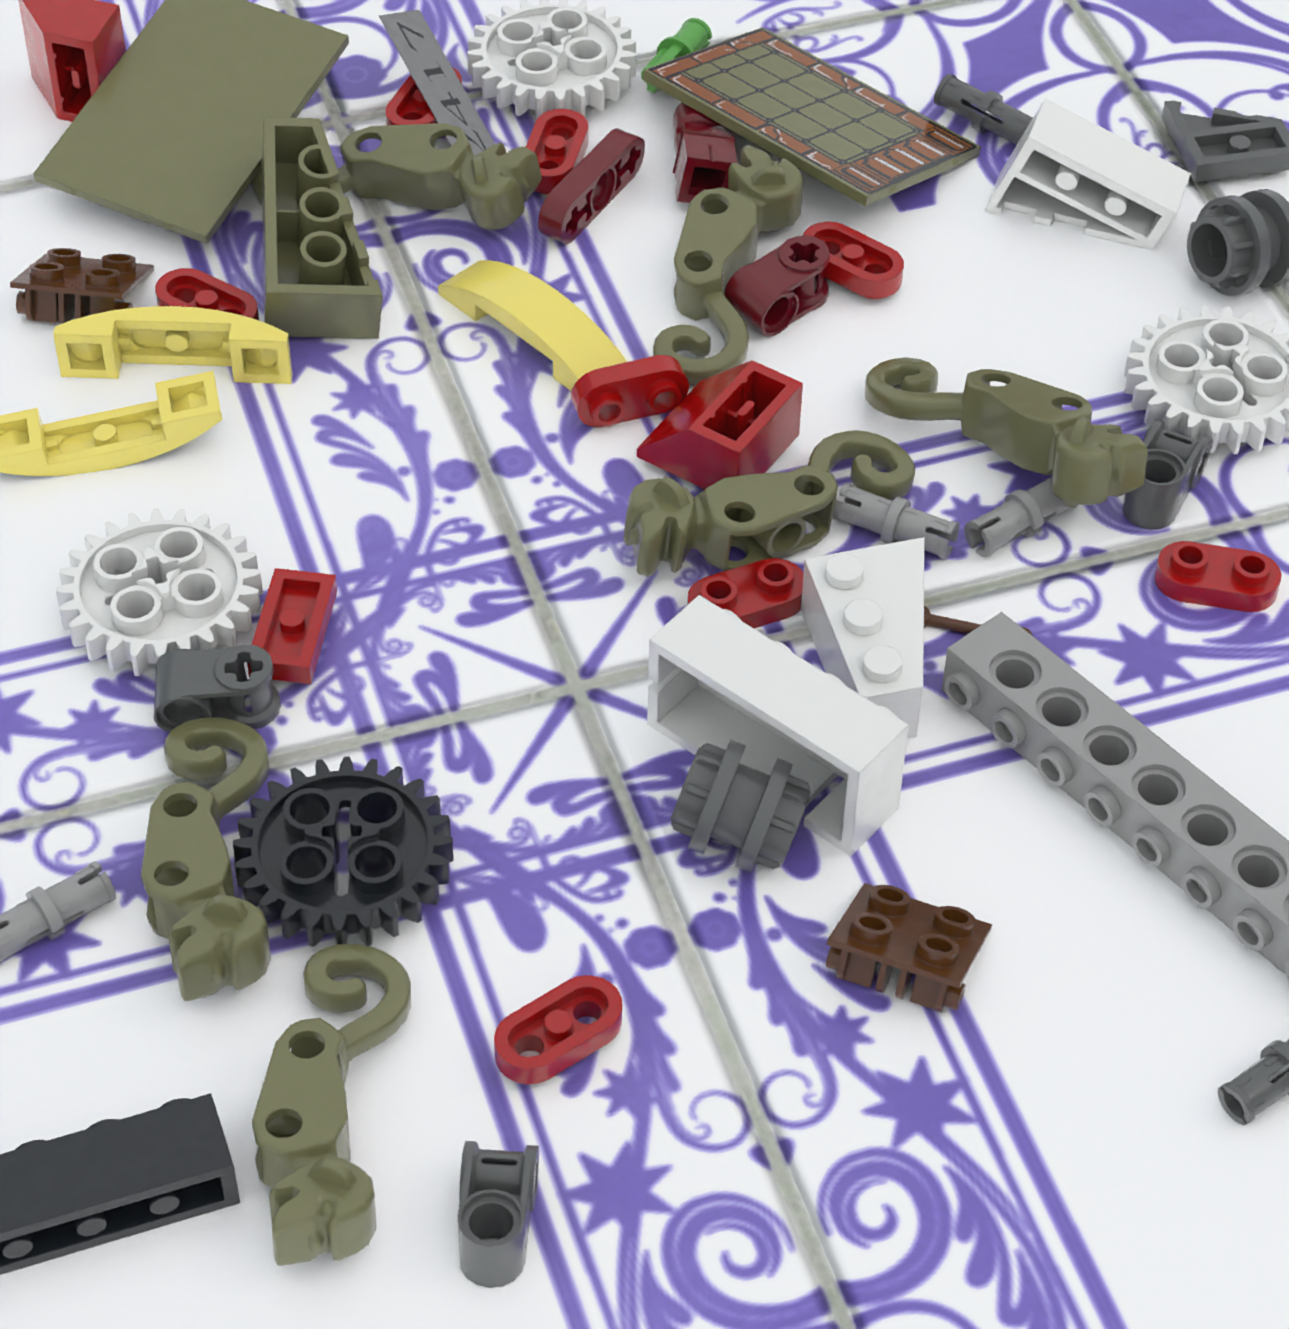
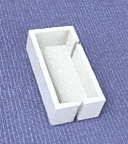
M700 595L649 639L648 678L653 683L648 686L647 725L696 755L698 748H701L706 743L723 749H727L730 740L744 744L746 747L740 763L769 775L777 758L790 762L793 766L789 775L808 782L811 794L807 805L838 775L841 776L844 780L804 818V827L849 856H852L899 809L909 725L900 720L890 709L876 705L847 687L835 675L824 673L795 655L785 644L771 640L742 622L733 612L721 609Z

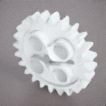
M520 0V9L518 10L503 5L501 6V17L487 14L485 16L486 26L475 25L474 37L468 38V74L472 75L473 87H482L483 99L497 97V108L499 109L514 104L517 116H521L528 109L535 110L536 118L553 109H570L581 113L583 116H585V106L587 105L603 110L604 98L618 101L620 99V89H630L631 77L636 76V40L631 39V28L621 27V17L619 15L606 18V7L604 6L589 11L588 0H582L576 6L568 5V0H559L557 4H550L549 0H539V5L534 6L527 0Z
M1202 305L1199 316H1193L1182 307L1179 308L1177 321L1161 314L1158 318L1157 327L1145 324L1142 328L1141 338L1134 337L1132 339L1130 353L1127 354L1124 377H1127L1124 391L1127 394L1133 395L1131 404L1133 410H1146L1144 419L1146 425H1151L1154 419L1165 422L1166 429L1180 432L1186 436L1200 439L1202 436L1210 437L1213 439L1210 453L1216 450L1218 443H1226L1233 454H1238L1242 442H1247L1257 452L1262 451L1265 437L1279 445L1283 441L1285 431L1289 432V333L1276 336L1274 334L1276 322L1273 320L1261 326L1255 324V313L1252 311L1246 313L1242 319L1234 318L1231 306H1226L1221 315H1213L1207 305Z
M154 508L150 521L141 522L133 512L128 513L127 527L121 529L110 521L105 522L106 537L102 539L95 535L86 534L84 536L86 551L70 550L68 555L71 567L59 569L61 586L56 587V595L64 630H70L72 645L74 647L86 645L90 661L97 660L107 654L109 670L111 671L117 670L126 661H130L133 665L134 676H140L148 664H156L161 655L171 650L216 649L215 646L217 644L228 648L238 646L236 631L251 632L253 629L251 615L261 612L259 595L263 594L256 553L248 552L247 541L244 535L231 537L229 523L225 522L211 529L209 514L207 513L199 516L193 523L187 522L185 509L182 508L175 513L172 520H164L159 508Z

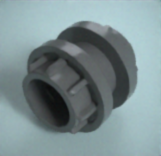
M1259 189L1246 192L1241 196L1230 195L1209 201L1201 209L1196 221L1191 223L1187 237L1188 259L1198 278L1225 295H1238L1250 292L1258 286L1269 288L1287 282L1289 280V202L1281 194L1270 189Z
M730 740L727 749L709 743L703 744L696 752L670 819L673 830L692 837L688 848L704 854L710 837L740 848L741 851L735 867L749 873L754 863L771 869H776L783 865L811 794L808 782L789 775L793 764L777 758L770 775L741 764L740 760L746 745L734 740Z

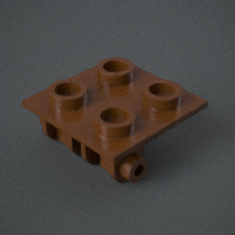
M54 248L48 250L47 253L10 282V288L25 289V291H19L17 294L16 311L18 314H26V318L29 321L51 323L60 321L63 324L72 320L74 295L75 319L112 310L133 308V304L124 302V298L154 271V265L136 263V258L128 254H107L102 256V259L81 257V251L76 249Z
M864 883L827 940L826 945L831 947L827 956L826 967L836 970V978L871 988L874 983L878 963L880 962L881 966L876 982L877 992L884 993L893 967L901 969L895 993L896 998L904 999L912 976L916 974L910 1002L943 1013L945 1007L958 1011L966 988V984L963 981L986 941L993 924L975 919L969 911L960 907H938L910 898L907 892L898 887L890 885L873 886Z

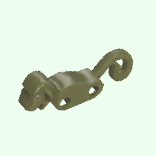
M447 123L370 126L352 132L340 146L344 165L339 167L338 171L339 183L343 194L354 189L360 198L382 197L409 206L430 210L453 208L464 203L472 221L479 228L488 230L503 229L514 223L524 213V203L528 201L542 180L535 152L526 147H517L506 153L503 143H496L474 156L464 131ZM453 136L457 139L454 145L449 148L436 149L435 140L439 137ZM371 138L382 142L377 149L371 152H361L359 146L362 141ZM261 167L252 180L251 186L258 203L262 206Z
M750 145L742 148L741 165L732 163L729 166L728 189L722 187L703 190L690 201L674 256V268L677 279L673 294L676 309L683 316L694 321L710 318L724 336L726 344L720 353L709 358L692 359L677 354L678 351L682 350L690 351L697 357H704L710 353V335L692 325L668 327L657 335L653 344V356L668 355L677 359L689 384L697 385L703 379L744 363L749 345L746 323L740 313L725 297V288L736 271L742 266L753 263L756 259V243L760 231L775 232L792 226L801 215L803 189L801 172L787 159L782 158L780 162L774 161L766 152Z
M911 357L886 360L873 367L866 375L865 399L877 411L895 418L915 421L960 420L964 436L984 443L1000 456L1024 470L1052 475L1051 486L1053 494L1065 501L1067 507L1077 508L1078 505L1101 504L1107 500L1108 496L1118 497L1132 492L1144 484L1148 456L1147 446L1139 436L1122 434L1121 427L1118 425L1092 424V406L1081 395L1009 371L995 369H979L967 373L964 391L961 393L936 392L939 375L936 367L928 361ZM990 381L1002 382L1007 385L991 386ZM901 385V390L894 388V386ZM1062 405H1070L1078 409L1063 410Z
M851 430L835 433L822 439L814 447L808 465L790 472L726 477L707 487L695 497L687 488L679 485L670 477L645 480L635 486L629 496L623 539L627 546L633 545L637 573L646 577L653 575L657 571L662 560L670 563L673 573L678 572L682 568L685 557L691 549H697L704 556L707 563L723 571L763 559H783L817 545L829 533L838 490L837 482L830 472L839 461L854 458L850 472L854 486L889 500H894L897 496L903 497L910 492L915 477V464L908 453L890 439L868 431ZM873 462H876L877 464L881 465L888 472H880L873 467ZM805 521L814 526L815 530L813 532L805 534L807 528ZM730 547L743 550L747 557L739 561L728 560Z
M199 718L187 721L174 728L165 739V761L168 769L177 776L195 781L209 780L222 775L227 769L226 753L220 748L223 747L231 749L243 757L237 769L210 790L189 781L170 785L160 792L151 805L141 869V882L147 895H149L146 916L153 932L160 937L169 939L173 970L178 975L180 995L184 1001L214 995L226 985H233L235 990H242L265 975L271 961L268 925L263 911L252 903L235 897L231 862L225 841L219 831L220 820L258 792L267 779L269 771L267 745L263 737L252 727L225 718ZM209 747V748H207V749H205V750L195 751V750L200 749V748Z
M358 944L333 945L318 951L307 961L303 972L305 995L312 1004L321 1009L346 1013L362 1008L367 1002V989L363 980L360 978H351L345 981L333 980L337 976L358 975L367 977L383 988L385 991L384 996L371 1011L339 1030L321 1018L304 1019L291 1024L275 1042L251 1121L255 1142L259 1146L255 1157L258 1176L263 1184L272 1188L269 1194L274 1259L278 1266L310 1262L323 1253H331L333 1260L344 1259L357 1254L368 1246L377 1229L373 1180L363 1169L350 1162L348 1111L344 1085L349 1062L395 1034L407 1020L411 1008V981L406 969L396 958L371 946Z

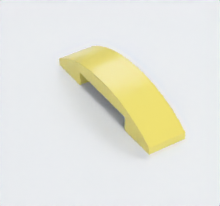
M479 260L438 285V294L475 322L489 314L552 360L553 379L570 391H572L574 384L584 374L598 368L627 362L613 342L581 309L541 279L515 266L492 260Z
M136 307L77 318L55 326L53 332L61 377L119 379L122 363L232 366L234 382L292 383L293 375L288 333L267 323L239 314L196 307Z
M209 371L156 382V401L43 424L38 408L0 415V472L24 476H69L132 465L176 449L205 433L223 419L214 372Z

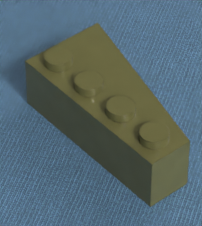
M263 117L264 323L288 333V337L379 338L383 294L378 280H374L370 270L369 255L364 241L359 239L353 222L354 213L348 196L344 197L340 186L339 171L320 119Z

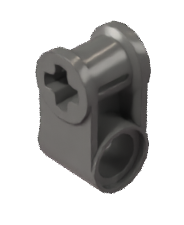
M1154 419L1143 440L1148 449L1144 484L1140 488L1125 494L1122 508L1125 517L1131 523L1150 530L1162 529L1169 526L1175 520L1191 489H1194L1199 483L1213 444V439L1210 437L1202 436L1198 440L1166 429L1164 421Z
M245 644L230 648L176 649L166 652L156 662L153 718L155 723L164 731L171 732L174 728L187 721L207 717L235 720L253 729L262 728L273 722L279 714L281 702L278 690L270 683L274 673L271 656L265 649L256 645ZM245 662H248L251 667L250 679H247ZM246 695H249L251 712H248L245 707Z
M465 1141L457 1215L460 1268L464 1275L476 1285L487 1288L502 1287L513 1282L523 1271L526 1262L531 1211L535 1210L537 1198L539 1146L527 1145L523 1152L480 1149L477 1141ZM491 1236L501 1237V1239L495 1241L482 1240L485 1237Z

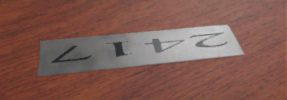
M420 10L378 15L437 122L461 128L471 145L474 156L494 145L495 142ZM445 136L451 146L454 145L457 139L453 136Z

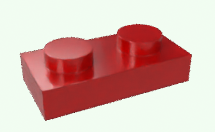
M280 568L274 569L251 644L265 649L271 656L274 668L272 680L303 684L312 683L337 595L336 575ZM247 662L248 675L250 677L252 672L250 664Z

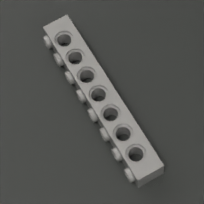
M1002 611L947 648L942 691L947 694L950 701L957 708L968 711L992 731L995 738L1003 746L1014 749L1038 769L1041 776L1049 784L1061 788L1084 807L1096 823L1113 831L1135 850L1138 857L1144 863L1159 869L1183 889L1187 897L1195 905L1207 909L1229 927L1243 945L1251 950L1258 951L1281 970L1289 980V840Z

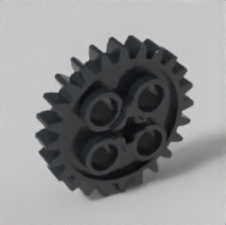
M344 756L339 771L330 772L326 763L320 759L316 760V775L307 777L302 771L294 767L290 769L292 785L285 787L271 780L267 783L270 801L259 798H252L249 801L252 818H239L237 823L240 839L233 840L238 887H243L245 900L262 909L267 925L281 919L282 933L286 939H289L301 928L307 929L310 947H315L325 933L334 934L336 945L346 944L349 934L358 933L362 942L366 946H371L373 943V929L382 927L388 934L396 937L399 936L398 918L400 916L416 923L422 921L421 902L437 905L439 902L438 885L449 884L450 882L449 863L454 861L449 815H441L440 798L438 795L425 797L424 781L422 779H417L404 785L403 769L400 766L395 767L385 776L378 774L377 759L372 758L366 764L363 771H357L353 769L350 756ZM349 807L351 837L348 840V893L344 896H338L337 864L340 860L339 813L342 808Z

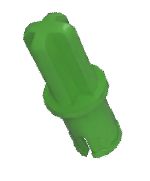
M689 18L682 24V27L674 36L663 39L657 47V53L654 58L643 68L641 79L643 71L647 68L706 48L710 44L708 40L712 38V32L707 23L698 18ZM647 83L648 91L652 93L659 91L658 88Z

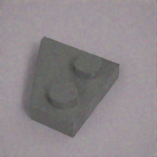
M1164 101L1161 118L1194 182L1216 181L1224 178L1289 170V131L1282 119L1262 115L1247 116L1236 111L1215 107L1212 118L1181 113L1182 102Z

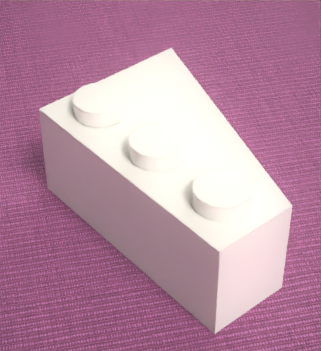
M1045 98L1001 170L984 211L1001 215L1003 209L1034 215V223L1050 227L1053 220L1085 227L1084 235L1152 250L1176 216L1191 173Z
M924 537L805 559L801 612L825 673L835 675L847 687L876 705L890 709L900 720L909 725L907 738L917 737L923 692Z

